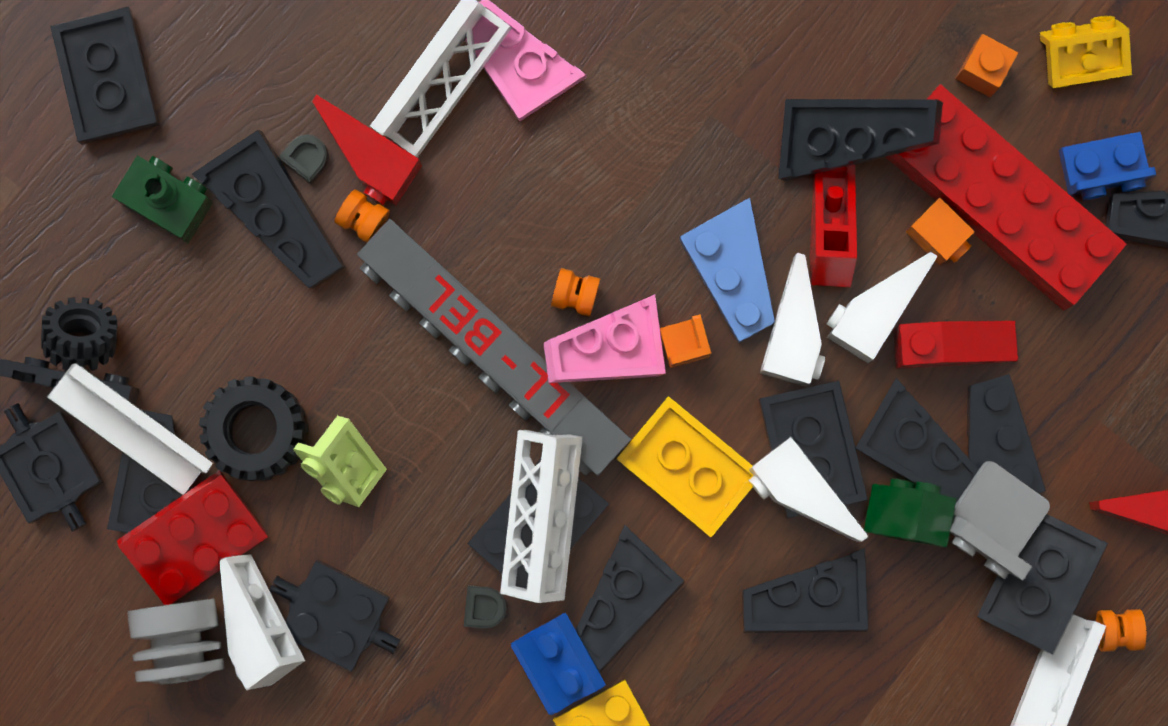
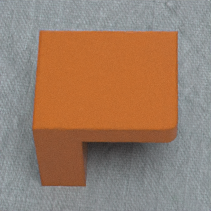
M700 314L692 316L691 320L660 328L669 368L706 359L711 355Z

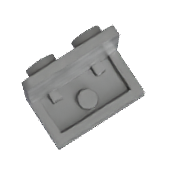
M987 461L983 463L955 504L950 533L955 536L952 543L972 557L976 552L987 559L984 566L1003 579L1008 574H1011L1023 580L1032 566L1019 558L1018 555L1049 511L1050 503L998 464Z

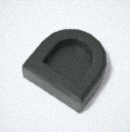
M302 135L295 138L279 158L312 185L325 169L329 154L325 144L319 138L313 135Z
M468 585L464 627L492 628L498 625L505 617L507 611L503 595L490 587Z

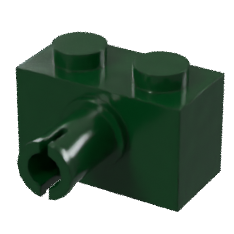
M137 155L111 197L184 242L189 243L213 204L204 195L207 188L188 176L182 182L170 175L173 168L155 156H151L150 160L147 161Z
M891 479L889 486L873 484L864 531L892 539L947 548L957 498L940 494L941 486L924 482H916V487L915 483L899 479Z

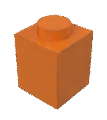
M982 34L973 45L955 79L991 98L1000 88L1018 52Z
M941 198L906 231L927 254L932 252L938 256L935 261L939 265L943 264L948 258L954 263L959 260L971 247L966 240L975 232Z

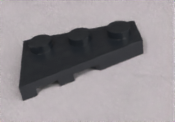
M25 357L24 363L0 359V376L53 388L67 370L61 372L49 369V361ZM105 373L104 380L100 381L128 402L136 405L139 388L128 386V377Z
M897 378L855 448L915 484L916 482H924L941 486L940 494L957 498L956 503L979 471L974 463L949 438Z

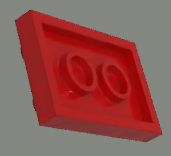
M218 470L118 539L117 544L166 606L172 604L220 571V561L223 558L243 555L265 540L268 535L223 473Z

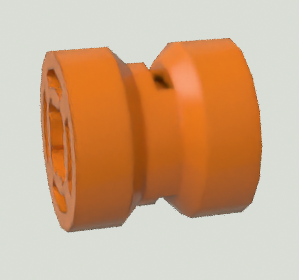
M354 189L340 207L334 223L343 229H353L357 232L358 238L367 243L386 223L390 210L381 204L373 205L368 202L365 194Z
M561 268L551 306L559 309L566 307L574 308L578 314L590 317L601 278L590 275L582 278L576 276L571 270Z
M1129 609L1123 614H1115L1112 610L1097 611L1095 621L1106 626L1098 645L1101 652L1115 651L1118 647H1126L1129 651L1144 650L1146 645V623L1141 609Z

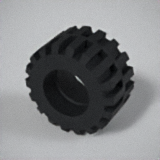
M244 377V380L234 379L227 382L228 386L224 389L219 387L213 393L215 395L214 399L211 402L207 401L203 409H206V414L204 418L200 417L199 426L203 427V434L199 435L200 442L207 449L205 454L208 459L214 461L215 467L220 471L247 481H267L276 475L281 476L288 471L287 468L291 464L295 465L300 459L293 450L298 443L307 444V441H304L305 433H308V424L305 423L304 416L306 414L303 407L297 402L298 399L281 385L265 378ZM253 405L263 406L270 410L277 423L274 441L266 450L257 454H249L240 450L232 437V426L235 418L242 410Z

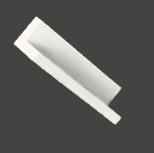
M461 0L370 126L382 136L391 138L407 152L418 158L512 27L478 1ZM481 16H484L496 25L498 30L489 42L474 44L472 29ZM467 37L468 45L460 46ZM483 49L476 58L475 50ZM469 51L471 67L465 75L451 77L449 60L455 53ZM443 70L444 78L436 79ZM459 82L455 89L452 91V83ZM445 84L447 100L442 107L427 109L425 93L430 86ZM419 103L420 111L412 112ZM436 114L429 123L428 115ZM421 116L423 133L413 145L400 135L398 131L407 118Z
M78 364L70 366L47 397L182 495L187 492L201 472L206 473L213 464Z
M518 430L500 594L536 603L565 599L582 437L570 434L550 435L529 430ZM531 441L543 443L541 462L536 466L530 458ZM531 482L538 492L537 502L532 507H530L525 498L526 487ZM528 523L533 532L532 544L526 549L521 540V530ZM522 564L529 574L527 589L515 586L517 569Z
M1073 615L1054 655L1040 649L1010 726H1067L1104 633L1105 625Z

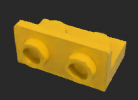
M1099 16L1090 20L1091 24L1076 26L1075 23L1071 22L1057 23L1051 26V30L1040 32V41L1046 45L1048 84L1052 88L1132 75L1129 28L1119 20H1115L1113 16Z

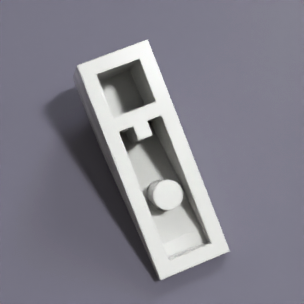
M930 252L855 297L847 304L846 308L839 304L827 322V325L832 328L827 338L867 363L874 360L938 256Z
M797 253L791 264L760 373L807 387L811 383L812 378L819 380L825 356L819 355L822 344L806 257L804 254Z
M791 437L749 468L753 474L749 482L763 500L770 496L775 503L856 542H862L868 537Z
M252 555L225 557L220 561L228 655L235 667L238 678L242 681L246 690L273 685L303 663L305 659Z

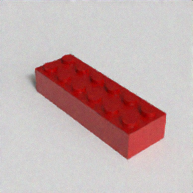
M940 84L927 98L943 102L939 144L886 156V158L935 201L941 198L975 231L974 234L1059 308L1064 311L1074 306L1127 244Z

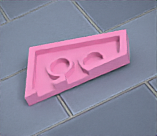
M482 0L479 2L512 27L483 68L519 122L586 78L584 72L560 57L546 43L543 44L526 31L521 24L491 1ZM481 16L472 29L474 44L489 42L498 30V27L484 16ZM483 49L475 50L476 58Z
M655 295L544 342L549 383L659 377L666 374Z

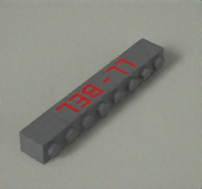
M391 219L357 253V256L364 262L359 269L375 284H378L383 279L393 289L389 296L407 312L413 307L423 316L419 324L435 339L443 334L453 344L449 351L461 363L467 366L472 361L483 371L478 378L495 394L502 388L513 399L509 406L521 418L527 421L532 416L543 426L539 433L550 435L570 434L582 437L579 471L586 477L591 471L596 476H599L631 441V438L569 382L549 383L546 361Z

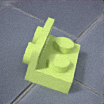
M341 416L335 418L314 447L298 443L293 449L303 461L301 464L302 469L318 480L322 485V494L336 504L345 502L360 507L387 470L352 422Z

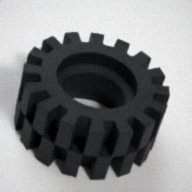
M75 297L68 298L67 305L61 300L55 302V309L49 306L46 310V316L43 315L41 349H43L45 358L50 357V363L55 366L62 362V369L68 370L72 364H78L83 369L84 366L89 365L91 371L98 369V362L103 366L109 363V357L113 358L115 355L118 326L116 315L112 316V310L109 307L102 309V302L96 300L93 305L89 304V298L82 297V303H76ZM84 332L90 335L78 337L69 335V333Z

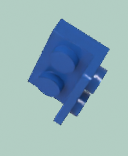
M1141 132L1066 146L1059 149L1068 194L1070 196L1081 194L1083 200L1106 196V189L1120 186L1122 193L1140 190L1146 187L1145 181L1156 176L1155 167H1148Z
M566 612L511 643V648L549 715L558 713L568 705L598 691L606 685Z

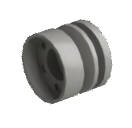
M215 599L127 611L130 638L150 640L151 648L133 654V661L153 659L154 667L135 671L136 682L146 681L160 685L202 679L213 671L224 669L223 658L204 660L203 651L222 648L221 642L201 640L200 633L219 625Z

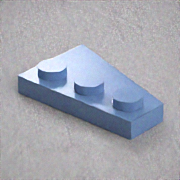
M750 198L679 237L681 244L738 343L775 323Z

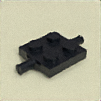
M19 403L10 406L12 409L7 408L3 412L6 414L15 433L11 435L6 443L0 446V475L28 524H33L50 513L61 511L71 528V532L80 529L87 522L75 503L84 493L103 483L101 477L63 412L59 411L42 422L29 423Z
M319 559L315 561L307 579L299 587L280 578L278 575L273 581L274 584L271 585L269 591L291 601L289 615L285 622L297 644L351 672L354 670L362 652L372 643L390 652L392 655L396 651L401 639L379 629L382 613L390 599V596Z

